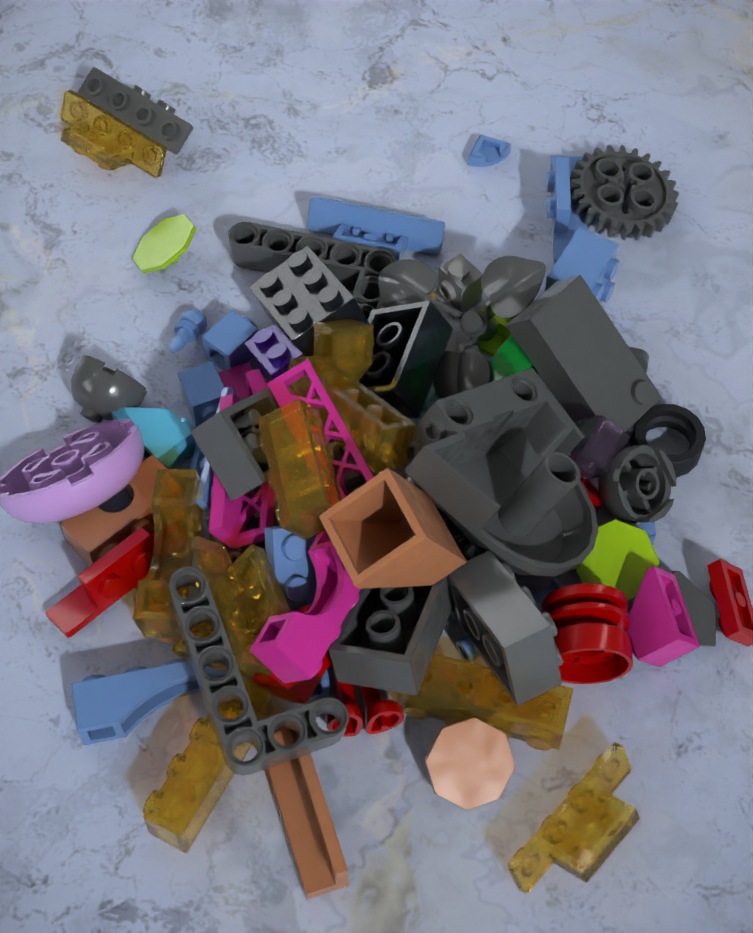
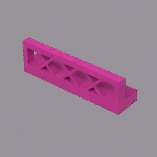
M308 359L267 383L332 506L349 495L344 485L347 471L363 474L366 482L374 478L337 408ZM305 375H308L312 382L307 398L296 396L289 386ZM317 393H318V395L320 396V398H321L322 401H320V400H315V399H316V396H317ZM313 407L328 411L329 415L324 429L312 426L309 417ZM334 425H336L339 433L333 431ZM330 439L344 441L347 445L342 462L331 460L327 454L326 449ZM352 456L357 465L350 464Z
M234 393L220 397L219 411L241 400ZM279 428L267 435L276 452L278 451ZM214 473L209 532L231 549L265 540L264 528L273 527L276 476L264 482L252 499H249L248 492L231 501ZM259 511V528L246 531L247 523Z

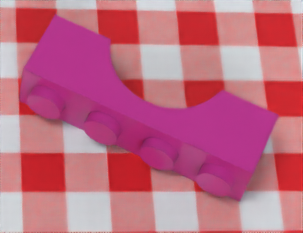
M324 526L308 551L314 565L317 580L316 594L311 607L305 614L294 611L269 617L250 649V652L283 683L309 680L320 671L325 653L330 644L340 635L341 624L349 610L357 604L360 597L359 592L361 588L354 586Z

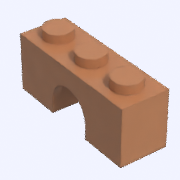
M153 454L142 462L137 474L125 487L127 496L132 500V503L126 509L110 513L103 511L97 506L60 523L67 543L89 566L140 527L149 533L164 519L175 516L186 503V499L183 496L182 482Z

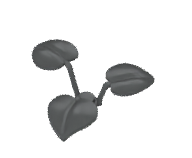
M503 256L493 260L487 266L481 278L482 292L489 297L484 302L485 312L480 309H470L465 313L429 296L437 284V277L434 271L421 261L413 259L398 260L389 264L380 272L378 283L380 298L384 308L431 300L435 307L461 319V330L466 336L470 337L469 340L458 346L457 353L445 351L432 383L440 399L490 383L491 365L486 356L477 350L466 349L473 345L478 346L480 341H489L496 335L497 321L494 318L495 314L502 319H511L519 315L534 301L543 283L546 265L540 261L518 256Z

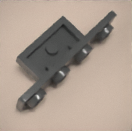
M96 67L91 69L77 92L84 100L175 155L180 152L193 130V126L174 114L176 110L159 99L156 104L150 100L152 95L142 88L134 85L133 89Z

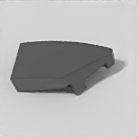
M672 571V574L676 576L699 645L716 646V606L680 571Z

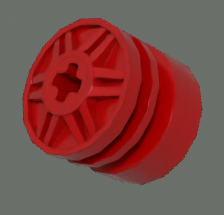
M580 583L556 589L543 598L541 612H547L551 616L557 629V635L553 639L563 659V664L559 666L562 682L597 684L623 677L631 671L633 665L631 638L626 632L630 624L627 615L628 601L622 591L602 584Z

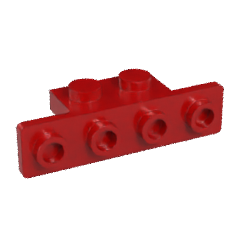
M171 518L164 520L149 533L140 527L77 575L81 585L47 610L46 616L66 637H72L191 544L192 538L190 534Z

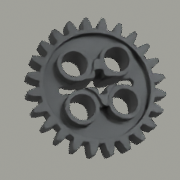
M607 145L605 153L598 147L595 148L593 155L586 152L582 160H577L570 175L571 204H578L575 214H586L583 222L585 224L593 221L597 223L595 227L596 232L606 228L610 238L615 232H619L621 239L624 241L627 234L630 233L637 241L640 239L642 232L648 238L652 237L654 230L661 232L664 225L670 223L678 205L676 199L679 192L674 190L676 181L667 180L670 171L659 170L661 161L649 162V153L643 157L638 156V148H634L631 153H627L624 145H621L619 151L616 152L611 145Z

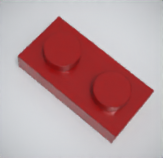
M719 559L707 565L711 579L709 581V589L716 599L720 614L718 617L719 627L726 638L747 647L753 645V608L743 571Z

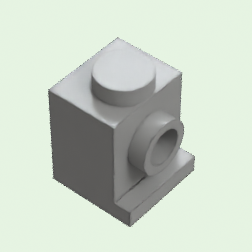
M460 253L439 266L437 290L432 292V297L464 313L481 302V278L483 274Z

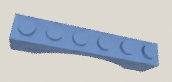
M253 644L246 649L233 651L247 690L268 694L289 704L294 703L268 692L250 679V676L260 662L250 652ZM177 658L168 661L162 666L152 668L137 666L129 668L121 674L111 676L91 675L84 678L81 682L72 683L77 731L84 746L124 738L142 720L158 708L180 697L200 692L190 660ZM214 662L207 665L204 671L212 678H221L228 672V669L222 663ZM327 670L309 700L330 696Z

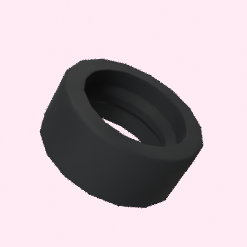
M658 404L651 407L636 422L630 446L649 445L645 436L649 430L654 428L668 427L677 430L687 438L690 447L687 452L679 455H667V457L673 464L676 478L688 474L697 466L706 441L703 424L690 410L675 404Z

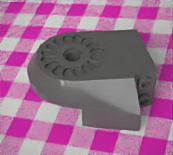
M533 368L435 401L399 447V450L409 463L404 471L481 554L490 550L500 563L507 562L514 573L519 575L559 576L575 570L594 549L598 534L595 508L580 481L581 475L577 464L568 456L585 436Z

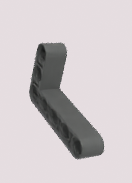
M251 222L237 223L229 230L231 258L236 266L268 273L286 261L292 254L308 245L347 290L353 291L352 295L367 320L373 309L384 308L380 298L378 277L386 266L396 261L390 251ZM358 336L354 340L359 341L360 336Z
M184 567L175 571L169 582L171 607L228 768L238 775H251L339 742L345 733L349 715L345 705L338 699L322 698L257 721L207 578L203 572L193 567ZM186 585L195 586L200 591L197 596L190 599L182 598L177 592ZM204 623L211 626L214 632L206 638H199L191 633V629L197 624ZM218 662L225 665L228 672L221 678H212L205 673L204 669L207 665ZM226 702H234L241 707L243 712L235 719H227L220 715L218 709ZM321 714H332L338 720L339 727L332 731L323 730L316 723V718ZM281 728H290L296 732L298 741L289 746L281 745L275 739L274 734ZM246 742L255 747L257 754L251 760L243 761L234 756L232 749L237 744Z

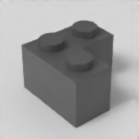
M269 387L219 411L190 431L231 501L286 470L285 465L267 435L287 423Z

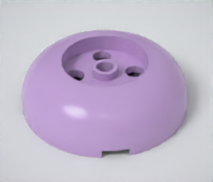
M131 419L105 421L64 436L63 439L66 444L48 453H45L43 448L38 449L19 461L0 477V506L9 515L20 521L32 524H47L78 516L101 505L126 487L137 474L142 464L144 441L138 425H134Z

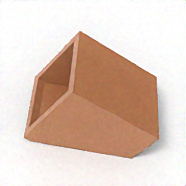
M386 468L319 515L345 569L357 588L430 586L466 563L463 554L433 501L425 492L390 468Z

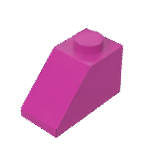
M655 566L647 569L628 616L630 623L628 632L631 638L632 653L637 660L661 667L699 648L700 645L676 576Z

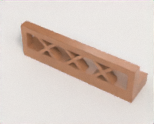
M281 728L274 734L275 739L281 745L289 746L298 741L296 732L290 728ZM311 753L268 768L267 770L306 899L349 886L348 868Z

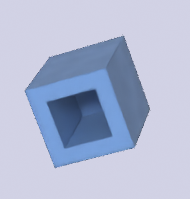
M230 310L202 336L205 359L209 362L213 361L214 365L222 371L248 362L252 356L244 343L253 338L255 333L259 331L257 325L248 317L242 318Z
M213 361L178 372L181 394L197 427L217 413L221 392L225 387Z

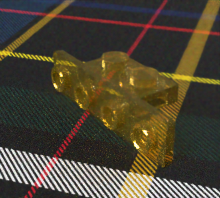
M73 90L65 91L60 119L70 125V127L63 128L62 142L72 147L76 153L85 155L104 170L113 171L117 168L133 164L154 178L161 176L167 152L165 146Z
M196 536L191 541L196 555V563L207 578L223 626L234 650L236 662L247 671L270 676L273 672L254 656L250 649L269 617L289 613L291 610L264 548L251 544L232 564L224 545Z
M614 742L605 753L601 754L584 778L570 789L565 800L553 814L544 819L540 829L524 847H521L515 853L508 865V870L520 891L527 894L553 863L587 883L639 821L640 817L635 807L612 795L632 770L623 745Z

